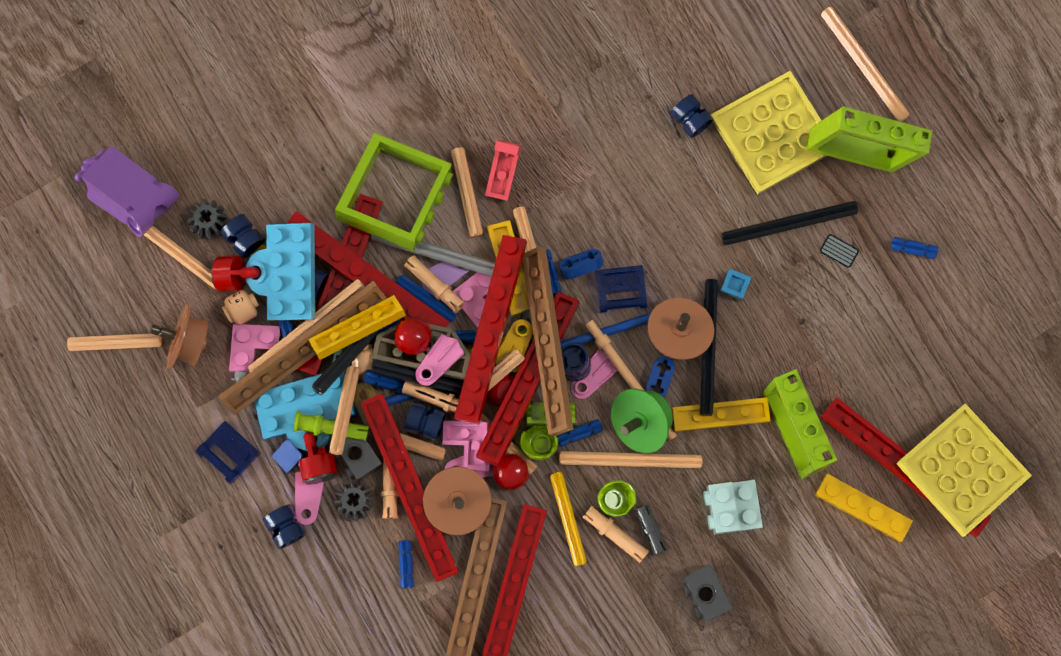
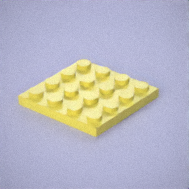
M791 71L711 114L714 118L712 122L757 195L827 157V155L806 150L810 128L820 122L821 119Z
M966 403L896 463L962 537L966 536L1032 476Z

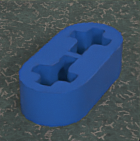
M590 249L563 259L559 263V269L564 279H574L598 270L603 266L604 261L600 250Z
M662 356L655 360L646 386V390H650V387H655L657 380L661 381L660 390L663 393L658 394L663 398L667 394L675 368L674 362L669 357ZM663 362H666L670 371L666 370L664 376L660 377V368L657 365H662Z

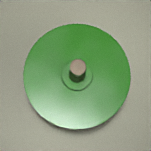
M627 389L617 395L611 408L613 427L622 442L629 448L641 453H652L665 444L672 425L673 416L668 402L660 394L650 390Z

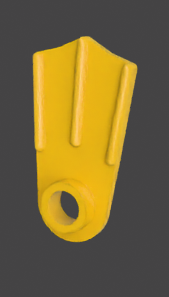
M521 319L513 323L500 345L496 365L515 349L519 350L525 357L533 332L532 325L528 321ZM519 326H524L526 328L525 334H520L518 332ZM522 363L511 372L517 373Z

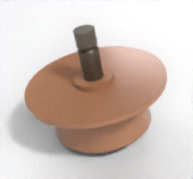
M671 298L658 304L649 316L647 329L652 344L663 355L671 359L688 360L696 358L703 354L712 343L714 337L712 318L706 309L695 301L686 298Z
M186 304L180 314L175 330L152 325L150 334L171 339L166 362L167 369H171L177 359L195 366L201 351H204L207 343L208 321L190 318V305Z
M450 467L440 471L429 481L423 495V507L428 520L435 528L446 534L463 535L476 530L486 520L491 508V493L485 480L475 471L464 467Z

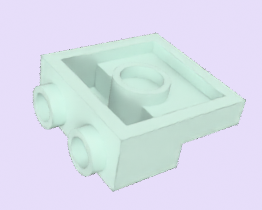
M755 480L707 486V491H704L703 495L705 505L710 506L711 515H707L709 530L713 529L714 535L763 528Z

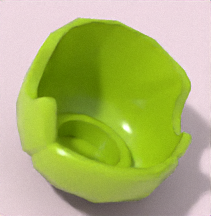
M533 425L527 431L522 432L520 445L524 454L530 459L544 461L557 451L558 438L548 434L547 426Z
M622 480L607 482L598 493L599 507L605 514L612 517L628 514L636 504L635 490L629 483Z

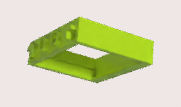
M843 106L810 128L806 150L893 173L929 154L932 130ZM846 112L852 114V117L845 119ZM888 152L892 153L891 158L887 157Z
M374 133L335 208V220L414 251L417 243L420 244L424 240L426 225L430 226L434 219L435 212L433 210L435 206H440L442 203L444 187H449L451 184V179L454 175L451 173L452 164ZM380 151L439 174L410 233L352 209Z
M797 369L774 378L762 393L765 398H768L771 413L801 480L824 471L838 460ZM794 378H796V381H797V382H795V383H793V384H790L791 381H792ZM828 451L831 458L824 461L822 453Z

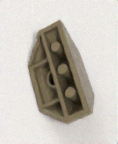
M396 324L377 335L371 359L417 369L440 335L443 334L457 339L464 355L442 376L452 379H465L471 355L453 329L428 324L432 331L428 349L417 355L406 354L395 345L394 337L398 326Z

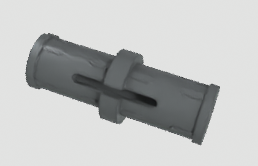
M649 504L634 510L643 529L641 532L643 536H646L653 555L668 550L659 530L661 527L656 523Z

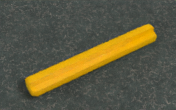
M556 472L550 475L573 564L574 566H581L587 562L563 473Z

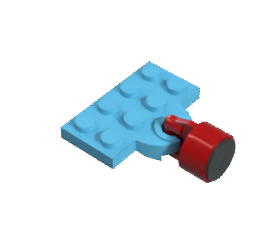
M313 223L266 225L267 249L259 250L253 254L246 265L240 256H218L214 260L211 267V279L214 287L219 292L239 291L247 283L251 290L258 295L267 296V320H315V239Z
M346 370L323 395L316 394L312 389L313 383L322 375L320 374L271 388L255 400L263 440L287 435L296 448L308 452V457L298 461L302 481L307 485L332 480L338 475L334 454L327 453L325 447L332 439V435L321 433V435L315 436L312 432L301 430L293 432L296 412L299 410L302 414L314 416L321 414L324 416V419L336 420ZM354 403L352 406L351 416L356 415Z

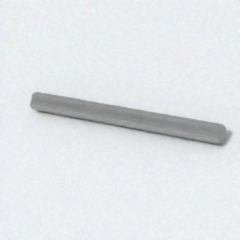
M372 234L370 236L371 240L485 275L492 276L495 263L424 241H421L420 244L417 243L414 251H411Z

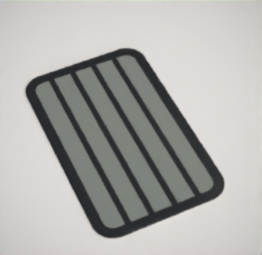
M832 234L827 236L820 248L822 254L847 268L852 266L859 253L857 248Z

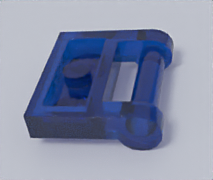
M643 265L595 271L600 313H605L611 309L647 308ZM638 291V297L606 301V294Z
M226 421L195 451V453L200 457L206 458L220 471L230 485L261 454ZM214 445L218 446L238 465L234 470L210 450Z

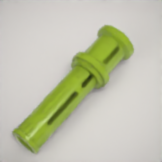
M297 410L293 432L301 430L312 432L315 436L321 435V433L332 435L335 420L324 419V416L321 414H317V416L302 414L301 411ZM349 423L346 437L366 441L369 426Z

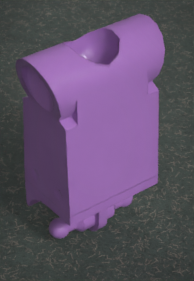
M112 146L106 151L100 150L96 156L86 158L83 161L81 171L76 173L74 177L77 182L84 180L88 189L87 198L122 223H127L131 231L138 237H142L154 225L155 218L165 213L180 197L176 189L166 183L158 182L155 177Z

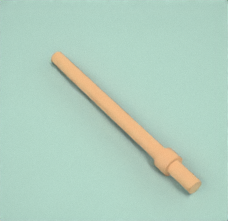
M593 320L588 322L585 326L595 338V344L599 349H603L630 388L644 390L610 344L611 340L607 334H603ZM672 428L669 429L667 438L669 441L677 436Z

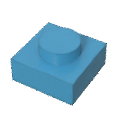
M729 269L720 292L743 300L751 277Z

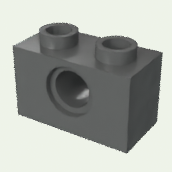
M346 437L343 453L336 455L338 460L343 457L347 463L344 469L351 479L356 477L359 482L383 467L367 440ZM355 448L362 451L361 457L358 460H351L349 458L350 451Z
M710 564L682 578L684 583L681 584V587L687 598L692 597L695 606L692 608L698 620L703 619L705 623L733 609ZM701 588L710 590L711 599L709 601H702L700 599L699 590Z

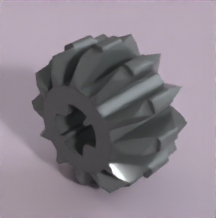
M203 199L202 206L194 203L196 211L188 210L191 218L187 220V223L192 225L191 232H198V237L201 239L205 235H207L209 240L212 239V233L214 232L220 236L219 228H223L226 225L223 221L228 219L227 214L223 213L224 207L222 205L217 206L215 200L208 204L207 200ZM206 216L211 219L208 223L204 220Z
M354 480L350 481L351 488H348L343 483L341 487L345 490L344 493L340 491L335 492L341 499L335 500L334 505H342L338 508L337 513L342 514L346 511L344 515L345 520H349L353 514V519L357 522L359 521V513L364 518H367L368 515L364 510L367 508L373 511L374 509L368 502L375 501V497L367 496L372 492V489L368 487L363 490L365 486L363 481L358 484L357 488ZM353 495L356 498L358 495L360 496L357 506L354 504L349 506V503H351L350 497Z

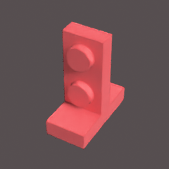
M503 140L496 141L494 148L496 151L485 192L486 196L509 200L518 158L521 155L523 145Z

